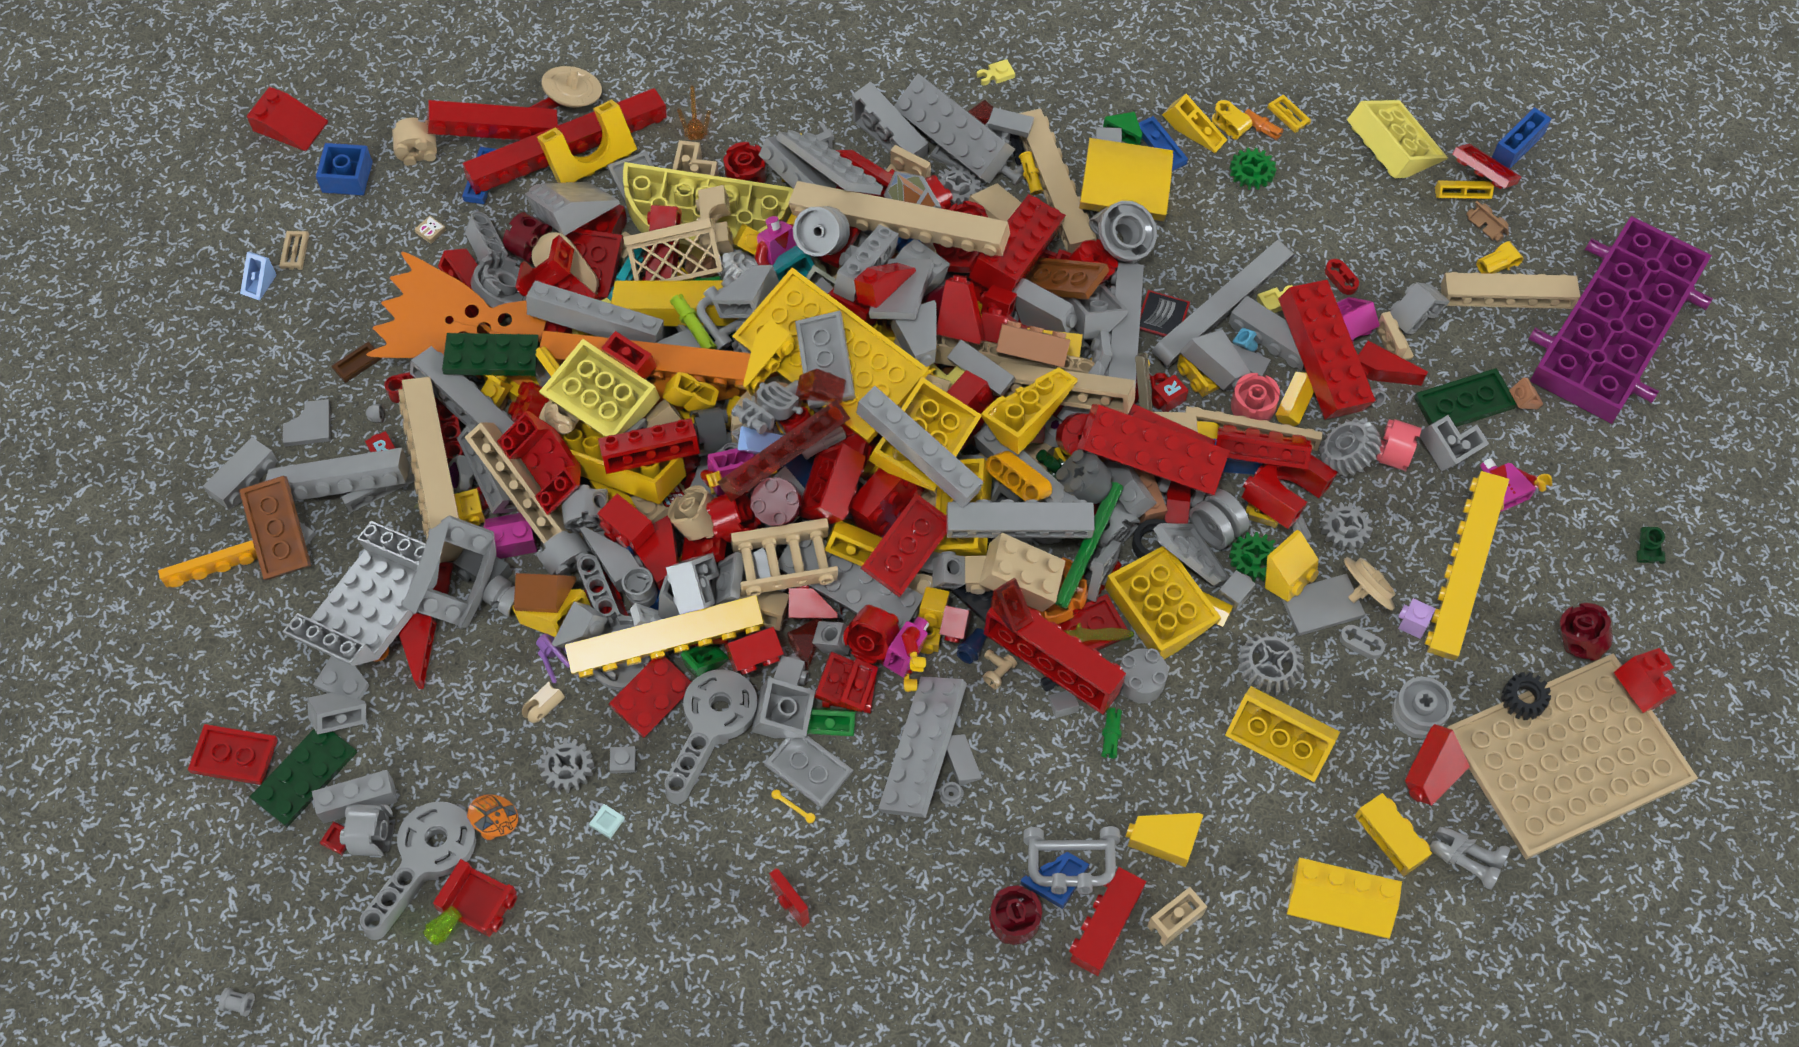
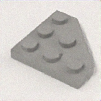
M1160 523L1153 529L1157 535L1158 542L1213 586H1223L1230 578L1194 524Z

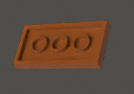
M1039 258L1024 279L1031 281L1058 297L1088 300L1109 272V268L1104 263Z
M280 476L239 489L263 579H272L312 566L287 476Z

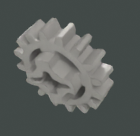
M952 166V171L944 169V175L938 174V180L945 189L948 188L952 193L953 199L950 201L952 205L956 203L957 205L963 204V201H968L971 195L979 192L981 189L980 180H977V175H971L970 169L963 171L962 166L959 170Z
M1340 502L1338 508L1332 505L1329 511H1325L1320 526L1323 527L1321 534H1327L1325 541H1332L1333 548L1339 545L1341 546V551L1349 547V550L1353 552L1356 546L1361 549L1364 543L1369 541L1373 528L1370 527L1372 520L1366 519L1368 512H1360L1361 506L1354 509L1352 508V503L1349 502L1348 506L1344 507V504Z
M564 738L561 745L554 741L555 747L553 749L546 747L545 749L548 754L540 756L543 763L539 764L538 767L542 771L540 774L542 779L547 780L546 784L549 788L555 784L556 792H559L564 787L566 793H569L570 787L573 786L576 790H579L578 784L581 782L586 785L588 782L585 777L593 775L590 768L594 767V762L591 759L592 754L590 750L586 751L587 748L584 743L578 747L576 739L569 744L567 738ZM582 759L583 764L580 770L578 768V764L581 762L580 760ZM552 761H553V762L555 763V766L552 768V772H551V771H550V767H551V763H552Z

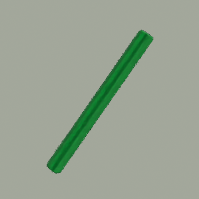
M1111 482L1113 484L1107 497L1102 500L1094 517L1095 530L1092 538H1084L1057 595L1055 605L1062 609L1068 608L1123 491V486L1118 482Z

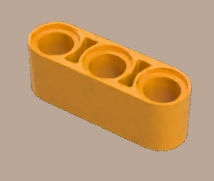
M1003 451L988 457L986 460V469L989 474L1024 501H1040L1051 495L1052 485L1049 480L1012 452Z

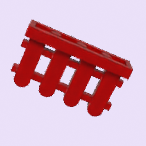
M1224 425L1223 428L1218 427L1216 446L1230 450L1228 458L1308 470L1312 445L1311 440H1306L1305 436L1293 435L1290 438L1283 437L1282 433L1276 431L1262 434L1260 430L1255 428H1247L1246 431L1237 430V427L1233 425Z

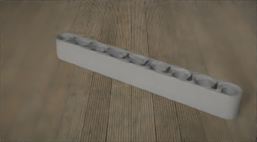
M1275 241L1159 341L1153 348L1152 353L1167 367L1171 366L1179 359V355L1182 354L1180 351L1191 339L1208 334L1231 314L1246 295L1250 297L1281 270L1285 262L1288 263L1295 254L1281 241Z

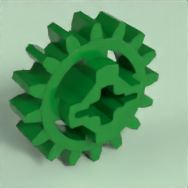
M1246 148L1245 153L1239 150L1238 155L1234 154L1230 163V176H1234V182H1241L1240 187L1248 185L1250 190L1252 186H1255L1259 190L1260 185L1267 187L1268 182L1272 183L1277 169L1275 168L1276 162L1271 161L1272 155L1265 156V150L1261 153L1258 152V148H1255L1254 151Z
M1247 532L1244 539L1239 536L1236 543L1233 542L1229 558L1232 559L1230 566H1237L1236 570L1250 576L1253 582H1255L1257 577L1261 581H1265L1267 556L1277 548L1273 547L1275 540L1267 541L1268 535L1265 534L1261 538L1258 532H1255L1254 537H1251Z

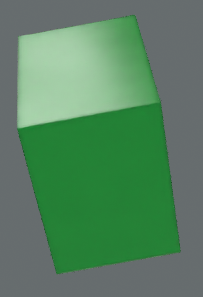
M1135 112L1111 115L1104 118L1103 127L1122 128L1123 142L1141 145L1142 131Z
M716 644L692 648L683 651L681 654L685 667L696 678L708 671L717 670L729 659Z

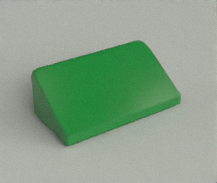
M812 707L807 734L854 736L856 711Z

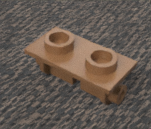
M1476 201V209H1470L1467 212L1468 220L1479 229L1484 224H1487L1482 232L1492 241L1500 242L1504 237L1503 233L1507 236L1509 235L1508 223L1503 218L1494 216L1492 209L1488 205H1482Z

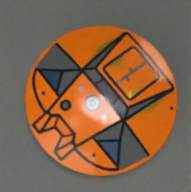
M483 795L476 798L470 804L467 812V818L471 825L487 840H493L495 837L511 833L518 823V813L514 805L498 795Z

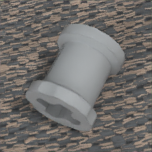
M225 988L220 996L219 1010L240 1012L241 1016L246 1017L251 1011L255 996L250 992L242 994L234 992L233 988Z

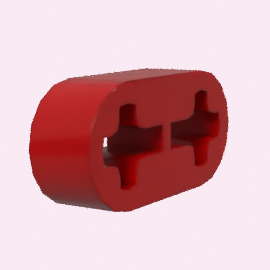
M1331 259L1327 262L1325 274L1343 294H1354L1359 286V280L1355 274L1339 259ZM1331 268H1339V272L1337 270L1332 271ZM1345 282L1348 284L1352 283V287L1350 285L1345 286Z

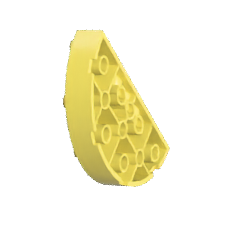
M624 162L623 168L626 206L633 223L641 233L649 231L647 214L648 211H651V205L677 206L682 210L681 224L697 221V218L700 217V212H698L696 207V199H699L698 190L724 185L729 196L731 215L719 218L716 223L727 221L733 234V240L742 223L761 233L767 229V218L777 216L779 221L786 223L791 214L789 200L794 190L791 187ZM696 236L689 237V238L694 241V239H695ZM680 239L679 250L685 254L692 243L686 239ZM733 243L734 249H741L743 252H746V250ZM694 246L690 254L692 253L700 260L705 252Z

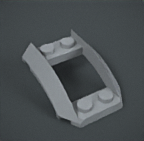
M449 515L441 520L439 525L429 529L422 557L411 580L406 597L401 601V605L414 614L419 612L458 625L460 629L468 628L481 602L497 553L493 531ZM444 541L483 555L480 569L467 601L428 588L438 564Z

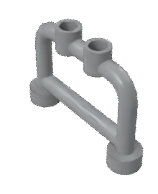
M732 276L726 278L721 283L723 288L719 290L715 286L708 288L703 293L705 297L698 302L696 307L700 321L715 340L716 350L727 349L733 343L729 334L736 331V326L740 327L742 325V320H747V318H739L718 330L705 311L707 306L714 305L713 298L734 281Z
M1113 826L1103 827L1100 830V840H1044V831L1037 827L1025 829L1024 843L1029 845L1028 872L1030 878L1039 886L1051 887V891L1054 894L1066 893L1067 887H1077V891L1081 894L1092 893L1093 886L1106 885L1115 876V845L1120 843V830ZM1105 850V872L1100 876H1092L1089 873H1080L1077 876H1066L1063 873L1042 876L1038 870L1039 851Z

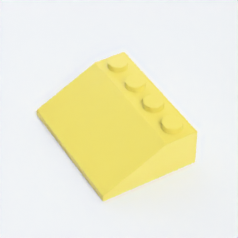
M1400 100L1361 101L1347 119L1352 126V130L1360 135L1364 140V144L1374 152L1376 159L1383 163L1388 169L1389 175L1394 178L1410 177L1448 159Z
M584 339L580 341L539 391L540 394L605 437L626 432L645 417L660 399L658 391L653 384Z

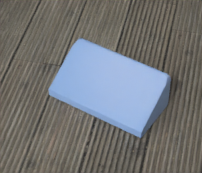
M741 426L738 443L739 451L776 459L786 458L782 435L770 432L759 434L756 429Z

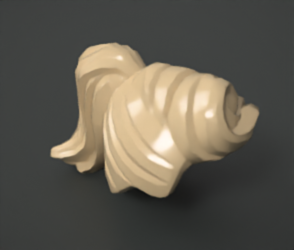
M551 400L545 403L539 416L541 420L555 428L559 434L570 433L579 422L578 418Z

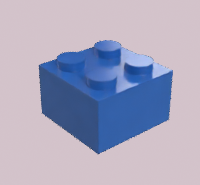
M325 143L316 173V179L322 193L365 194L373 163L367 146Z

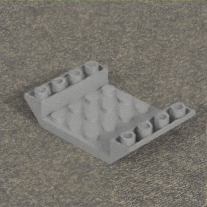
M370 521L357 538L365 549L313 616L307 618L297 613L282 631L285 635L351 666L378 660L414 614L402 606L401 601L406 597L409 585L426 543L373 521ZM440 558L428 587L430 589H433L437 584Z

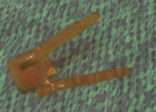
M691 86L692 120L689 121L688 125L680 108L677 109L685 137H688L691 141L702 140L704 135H708L707 128L711 110H707L703 125L697 119L694 86Z

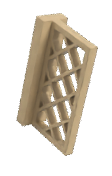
M708 218L623 237L624 244L627 246L634 281H640L639 275L643 268L654 274L650 281H654L656 277L661 279L659 281H681L723 272L713 219ZM709 233L711 243L705 249L696 242L702 234ZM696 236L694 241L691 240L689 237ZM680 239H686L692 243L685 254L675 248ZM674 241L673 245H670L667 242ZM661 243L670 247L664 259L654 253L658 244ZM652 245H653V247L651 248V250H649L648 248H646L647 246H652ZM694 246L705 252L699 262L688 256ZM642 248L649 252L643 263L635 259L634 249ZM673 250L683 256L677 267L667 261ZM707 254L715 258L717 268L708 270L701 265ZM651 255L662 261L656 272L645 266ZM686 259L697 265L691 274H686L680 270ZM664 264L675 270L671 278L665 279L659 275ZM699 267L702 268L703 270H705V271L697 272V270L699 269ZM678 272L682 274V276L675 277Z

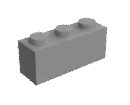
M251 437L203 487L212 499L230 510L242 501L239 489L258 484L260 479L268 473V469L275 468L278 460L272 450Z
M388 770L312 791L316 815L323 824L345 818V810L348 805H389L398 802L394 780Z

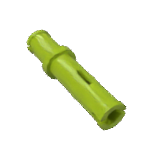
M678 294L670 300V303L680 315L681 323L686 324L701 348L717 349V345L696 317L697 313L694 308H690L682 294H679V296Z

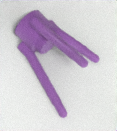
M543 634L536 642L540 649L538 655L543 660L552 683H556L557 680L547 657L557 656L569 668L568 660L560 652L561 649L566 652V649L553 646L552 642L555 637Z

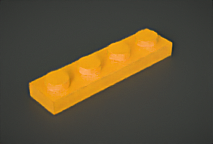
M253 540L160 569L158 573L166 587H179L186 581L192 579L201 580L214 572H226L231 567L239 564L248 565L258 558Z

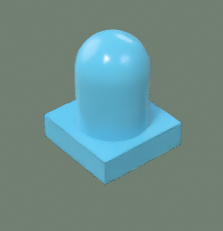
M1242 328L1232 341L1235 345L1244 347L1252 352H1255L1258 347L1257 342L1254 340L1257 335L1255 331Z

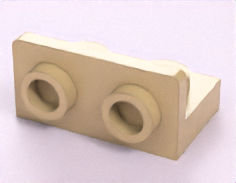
M897 145L891 149V164L886 169L887 172L894 169L898 172L919 175L924 178L931 176L930 162Z
M1390 312L1382 313L1379 319L1380 326L1375 329L1385 349L1405 360H1411L1414 355L1398 326V322L1396 319H1393Z

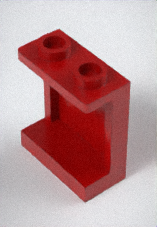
M560 235L556 236L552 240L548 259L535 268H532L526 261L521 263L515 286L518 292L526 297L535 281L554 286L568 276L575 249Z
M460 859L432 904L437 911L490 937L493 932L496 933L501 928L504 920L502 916L506 910L512 909L515 905L517 892L514 886L510 884L505 885L473 869L468 862Z

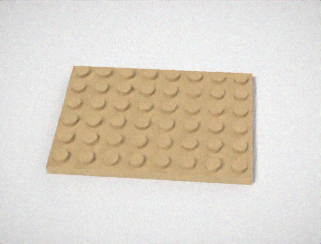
M1614 653L1547 682L1548 684L1545 688L1550 687L1551 692L1549 695H1551V700L1544 712L1537 716L1536 719L1532 720L1530 717L1528 720H1523V716L1517 719L1515 718L1517 713L1513 712L1510 715L1508 713L1510 707L1504 708V702L1447 727L1454 731L1469 763V770L1525 860L1687 786L1698 779L1654 712L1650 710L1643 713L1616 677L1614 671L1622 665ZM1530 691L1518 695L1525 703L1531 704L1535 702V697Z

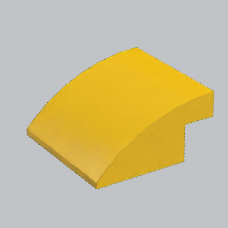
M1089 138L1079 209L1100 212L1119 201H1134L1144 206L1154 220L1165 221L1171 184L1173 150Z

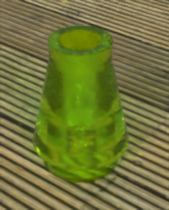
M450 906L446 911L425 925L424 936L434 945L438 946L441 942L444 943L462 915L456 908Z

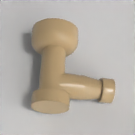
M989 649L984 657L998 666L995 671H987L983 675V680L994 690H997L1002 683L1001 678L1010 668H1015L1017 661L1011 655L1007 654L1002 658Z

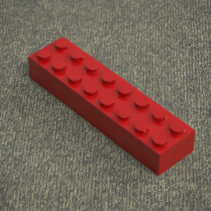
M968 370L947 391L948 394L980 414L994 402L988 381ZM982 417L977 422L976 426L970 433L969 437L965 441L960 451L965 447L967 441L979 431L981 425L985 422L982 419ZM879 467L851 499L848 508L858 528L883 538L914 495L917 493L921 496L926 488L889 474Z

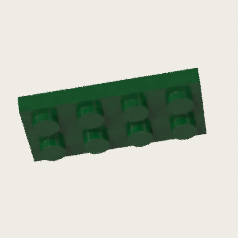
M447 333L442 365L443 374L536 376L538 358L535 354L537 352L536 349L539 348V335Z
M1497 368L1417 392L1414 396L1429 425L1449 415L1455 427L1515 409L1517 406Z
M313 729L249 797L288 828L313 801L312 791L325 788L356 755L357 750L333 731L317 734L315 729Z

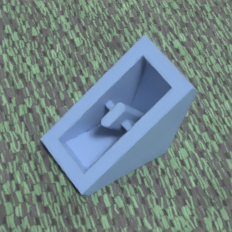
M250 251L247 252L240 294L261 300L277 275L269 258Z

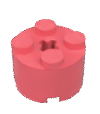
M1249 373L1242 376L1235 386L1231 399L1232 413L1235 416L1270 421L1275 414L1279 402L1280 389L1278 384L1267 375L1263 377L1259 376L1258 373Z
M1389 419L1384 431V440L1381 439V453L1376 455V459L1379 463L1406 471L1417 446L1416 438L1420 437L1422 428L1396 419Z

